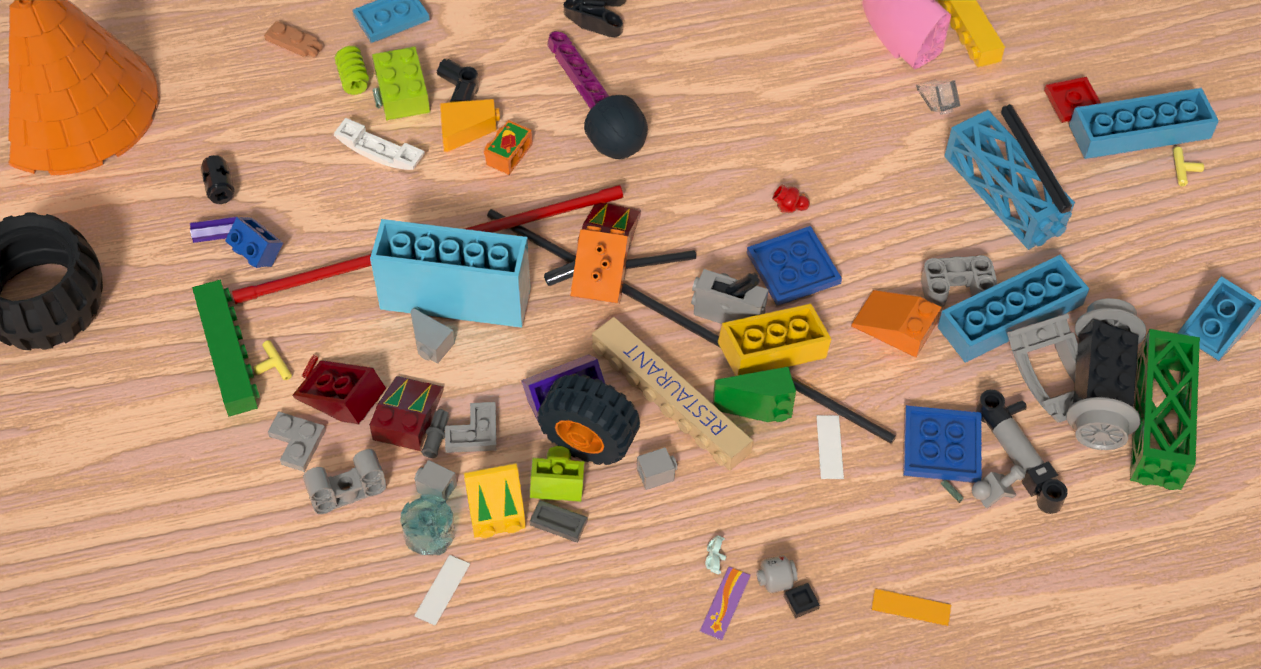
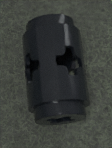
M218 155L205 158L201 165V173L206 195L215 204H225L233 198L234 186L228 163L223 157Z

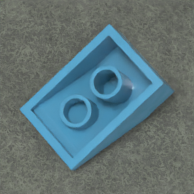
M1221 276L1177 334L1200 337V350L1220 361L1261 314V301Z

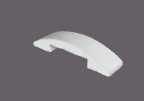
M347 118L343 120L334 132V136L355 152L393 168L414 170L425 154V151L407 143H404L401 147L366 132L364 125Z

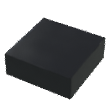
M809 583L784 592V598L795 619L820 608V604Z

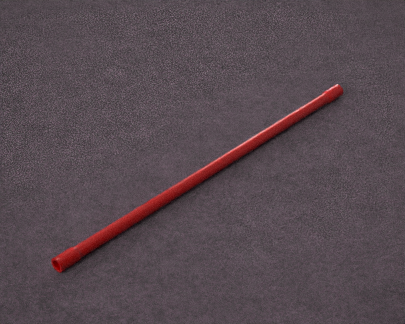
M617 185L602 189L596 193L464 229L494 233L599 203L624 198L621 186ZM371 254L259 285H250L232 290L235 304H239L267 294L370 267Z

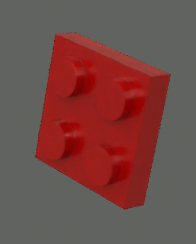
M1087 77L1047 84L1044 91L1061 123L1071 121L1076 107L1101 104Z

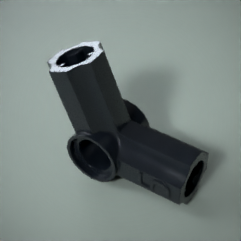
M444 58L440 62L437 75L456 85L450 102L472 101L474 95L479 91L477 70L473 67H462L450 59Z

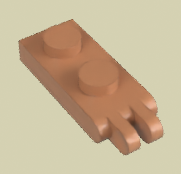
M277 20L264 34L266 41L303 57H306V55L316 57L323 48L316 37Z

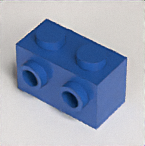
M236 217L225 240L235 253L244 256L248 263L255 268L272 267L283 245L280 239L252 217Z

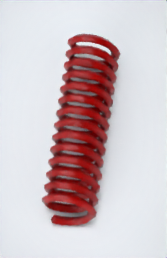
M316 355L311 356L308 365L302 373L303 378H306L307 376L305 375H309L318 360Z

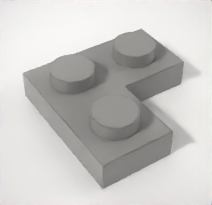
M495 402L470 403V425L445 426L446 453L497 450Z
M282 412L277 413L268 430L269 437L288 443L280 459L281 465L302 472L306 471L326 432L324 425Z

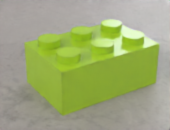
M416 46L372 54L386 121L430 113L428 94Z

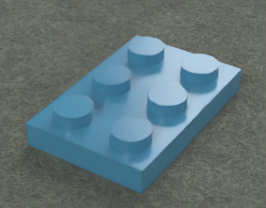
M376 0L352 10L354 18L371 43L430 20L428 12L419 0Z

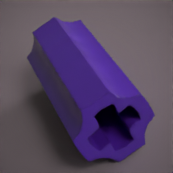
M238 216L190 222L193 243L226 239Z

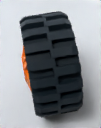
M571 374L555 380L538 410V423L543 434H547L548 439L557 446L569 449L571 456L581 458L585 462L590 461L597 465L602 463L610 465L622 460L640 428L639 414L635 410L634 404L628 401L622 392L616 391L615 387L610 384L608 386L597 378L592 379L587 375L578 376V374Z

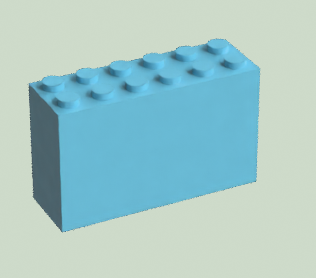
M381 219L370 257L381 310L411 313L410 311L414 308L427 316L522 328L531 290L527 237Z

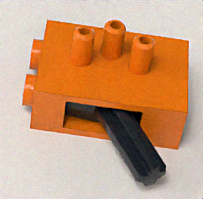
M587 226L586 230L580 229L576 261L546 272L544 279L547 285L552 286L573 277L570 296L620 304L630 237L624 236L625 231L611 229L610 233H603L601 228Z

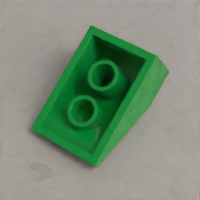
M789 367L716 379L714 381L712 404L719 411L763 422L786 421L792 418L796 389Z

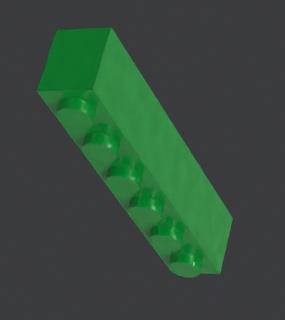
M221 279L192 287L228 417L258 409L255 399L260 398L256 383L251 385L250 379L254 378L251 365H245L244 359L249 357L245 344H239V340L243 339L240 326H234L233 321L238 319L234 306L229 307L228 302L232 301L229 288H223Z

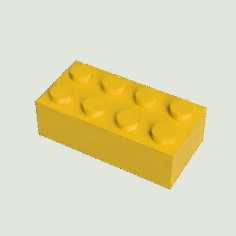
M812 304L722 323L718 344L735 376L825 359L831 343V337Z

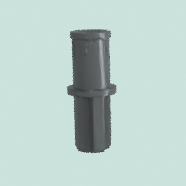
M443 409L435 411L431 426L426 429L427 437L421 451L425 457L436 458L441 441L445 438L444 431L449 419V412Z

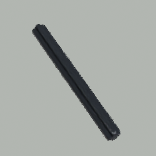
M1011 104L1003 106L1001 110L1002 116L1057 209L1062 214L1069 212L1072 207L1070 200L1015 108Z

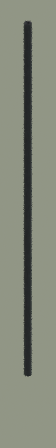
M490 209L487 217L492 220L506 217L493 209ZM522 225L508 228L520 236L527 237L529 241L568 263L576 261L575 255ZM623 283L622 293L720 348L718 335ZM792 377L795 389L799 393L892 444L894 442L895 434Z

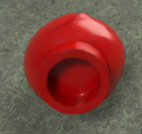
M782 184L776 189L772 200L777 202L778 209L782 213H793L796 209L805 211L810 206L809 199L805 194L800 195L799 189L794 186L786 187Z

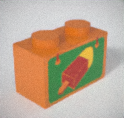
M508 120L503 127L498 129L492 142H488L485 146L486 165L510 175L532 146V130Z

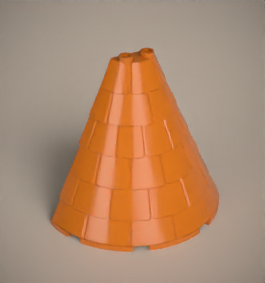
M15 0L9 5V165L34 174L36 170L48 171L50 175H67L102 166V160L114 154L119 157L131 149L153 122L152 114L154 109L158 108L159 92L155 76L143 58L69 0Z

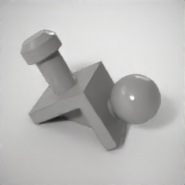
M1014 465L1010 469L1011 472L1006 476L994 472L989 473L972 486L973 496L981 500L985 508H989L1003 496L1014 498L1017 494L1011 487V484L1016 480L1021 481L1025 478V471L1022 467Z

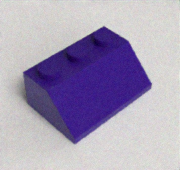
M588 354L521 380L528 403L537 421L538 410L552 384L560 377L571 374H578V376L587 375L592 379L602 380V383L605 384L597 358Z

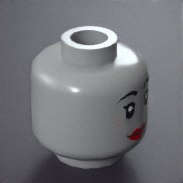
M784 555L764 559L761 562V570L756 571L759 585H764L769 593L789 590L793 587L794 581L798 579L794 561H789Z

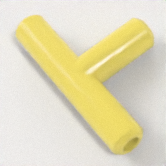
M1176 147L1173 149L1178 184L1186 186L1188 184L1186 171L1202 172L1204 164L1184 162L1182 148Z
M270 340L265 341L262 346L270 359L253 366L255 374L259 375L276 367L282 379L289 380L292 377L289 369Z

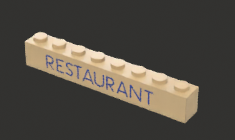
M615 317L592 333V347L596 354L605 357L615 371H620L633 387L637 386L648 401L654 402L659 406L661 412L667 418L671 417L678 424L682 432L691 435L701 449H706L712 454L714 460L720 466L724 465L731 471L752 453L753 440Z

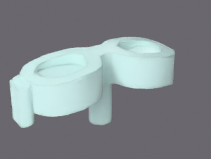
M719 535L709 542L707 546L709 555L705 561L706 568L718 575L721 574V570H719L720 559L723 561L726 559L725 555L719 553L722 541L725 539Z

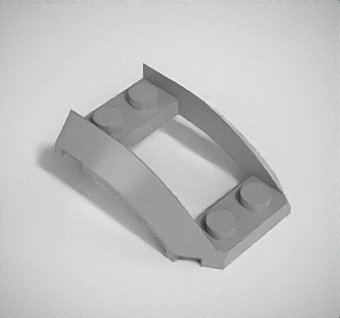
M1068 314L1007 332L1017 366L1025 383L1040 405L1058 423L1067 420V411L1073 405L1074 390L1050 398L1037 379L1027 352L1055 344L1067 373L1075 383L1078 343L1074 332L1071 333L1067 322Z

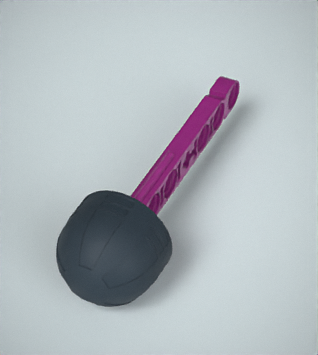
M558 31L551 32L547 43L548 48L552 53H556L555 58L590 108L584 122V130L593 146L601 154L613 159H626L640 151L645 144L648 124L636 102L626 95L609 96L575 46L572 45L568 36Z

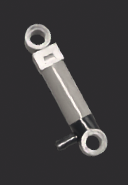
M991 389L984 391L976 408V412L981 413V421L987 423L1014 465L1022 467L1025 471V478L1022 484L1031 497L1038 495V508L1047 514L1057 513L1060 511L1068 495L1067 487L1063 482L1057 480L1058 474L1049 461L1044 463L1012 417V415L1026 410V403L1021 400L1006 407L1005 398L999 391Z

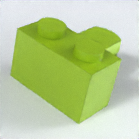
M562 446L551 447L547 452L546 459L533 458L530 498L581 502L584 461H571L569 449Z

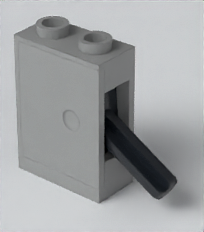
M704 269L700 278L696 277L694 280L692 291L695 292L691 304L694 305L695 316L722 324L765 314L768 289L757 286L760 280L755 272L749 273L740 280L729 277L726 273L719 274Z

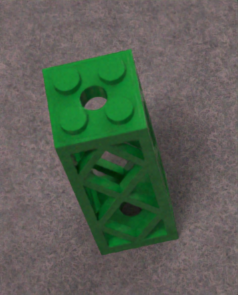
M1149 329L1137 354L1134 409L1139 413L1140 425L1132 433L1130 481L1138 482L1142 485L1161 486L1168 490H1182L1196 465L1200 337ZM1168 369L1180 371L1179 384L1176 383ZM1154 379H1156L1166 395V398L1158 407L1152 401ZM1173 409L1178 415L1177 439H1175L1164 421ZM1159 428L1161 429V431L1163 432V434H1164V436L1166 437L1167 441L1169 442L1170 447H1169L1168 443L1166 442L1165 438L1163 437L1162 433L1160 432ZM1151 433L1162 450L1150 448Z

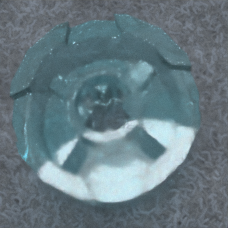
M434 494L420 495L419 499L414 500L410 504L408 502L401 512L400 523L407 547L421 555H441L445 553L455 537L454 516L450 506L446 504V500Z

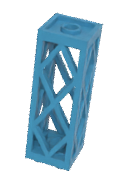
M989 110L951 128L944 157L1028 250L1035 246H1042L1048 239L1054 236L1059 237L1066 231L1075 202L1065 192L1072 207L1069 212L1060 213L1044 185L1045 201L1041 199L1032 178L1040 182L1041 180L1018 141ZM995 139L1005 142L1007 160L1004 159ZM972 158L975 159L984 179L974 176ZM1024 161H1025L1033 170L1026 168V166H1025V164H1024ZM1016 172H1017V173H1020V174L1022 175V177H1023L1025 183H1024V182L1022 181V179L1016 174ZM1005 174L1010 178L1011 184L1005 179ZM992 177L998 182L999 185L994 184ZM985 189H988L990 191L992 197L985 191ZM1008 198L1012 200L1021 220L1011 216Z

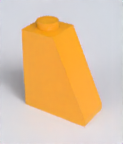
M494 99L440 103L444 152L454 150L496 131V122L500 121L499 108H494Z

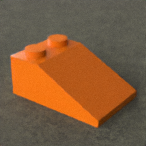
M873 290L852 322L851 327L917 358L937 325L942 307L918 296Z

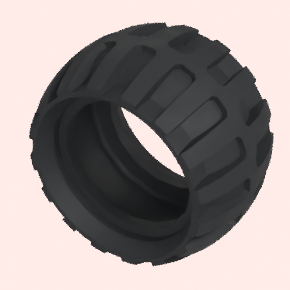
M28 212L14 217L11 215L0 221V294L4 285L10 279L29 268L44 264H57L67 268V272L62 280L52 289L41 295L17 301L0 297V341L9 346L13 344L22 350L31 351V349L39 348L47 350L63 342L65 344L74 339L75 335L88 328L93 315L97 314L101 303L103 277L99 260L93 248L77 229L53 215H38L35 212Z

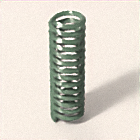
M373 88L376 107L380 108L382 107L379 89Z
M944 480L946 481L942 484L944 489L960 503L963 500V496L947 480Z

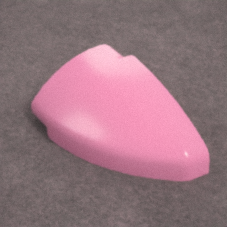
M862 0L864 12L871 27L896 59L901 57L912 68L918 69L938 57L943 51L951 14L939 3L935 2V0Z

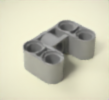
M983 255L970 257L955 256L951 258L928 259L924 264L921 284L924 298L943 307L946 304L951 286L970 287L971 296H974L997 285V279L993 263L988 257Z
M366 449L358 452L353 457L355 468L334 477H328L323 467H315L304 473L303 480L316 514L329 513L339 507L352 504L370 496H376L386 489L384 473L374 450ZM347 486H350V487H351V488H349V489H347V490H342L344 487H347Z

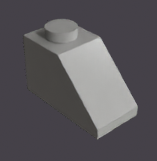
M413 308L410 312L418 354L423 359L431 360L438 364L455 344L453 330Z

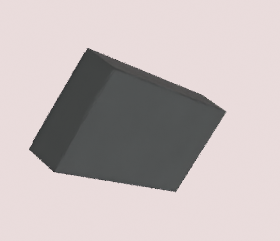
M539 500L529 522L530 526L578 543L588 522V517Z

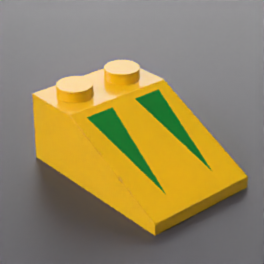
M517 463L464 473L474 538H489L494 534L504 532L515 533L520 529L526 528Z

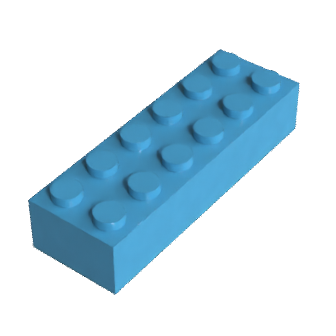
M1196 88L1076 107L1069 126L1084 159L1211 139L1219 120L1203 89Z
M1058 255L943 310L938 323V329L966 363L1009 342L1007 335L1009 331L1064 315L1082 306L1089 287L1061 255Z

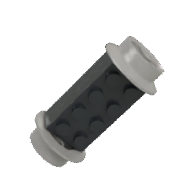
M1107 298L1091 303L1087 308V313L1080 316L1076 321L1075 332L1079 338L1074 397L1073 405L1069 407L1066 417L1069 425L1076 430V439L1082 445L1096 450H1114L1124 446L1128 442V435L1136 431L1140 425L1139 413L1134 409L1138 344L1146 336V326L1137 317V311L1130 303L1120 299Z

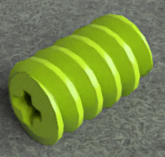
M356 46L343 47L336 53L334 58L343 90L351 95L361 94L366 91L369 81L361 51Z

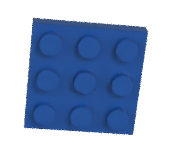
M811 226L747 247V255L776 306L837 286L842 282V277Z
M906 405L904 412L903 476L972 483L981 481V413Z

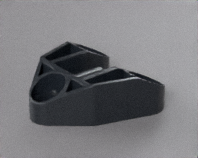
M565 0L563 4L564 15L582 29L615 38L623 32V21L619 15L605 9V7H619L624 5L627 0Z

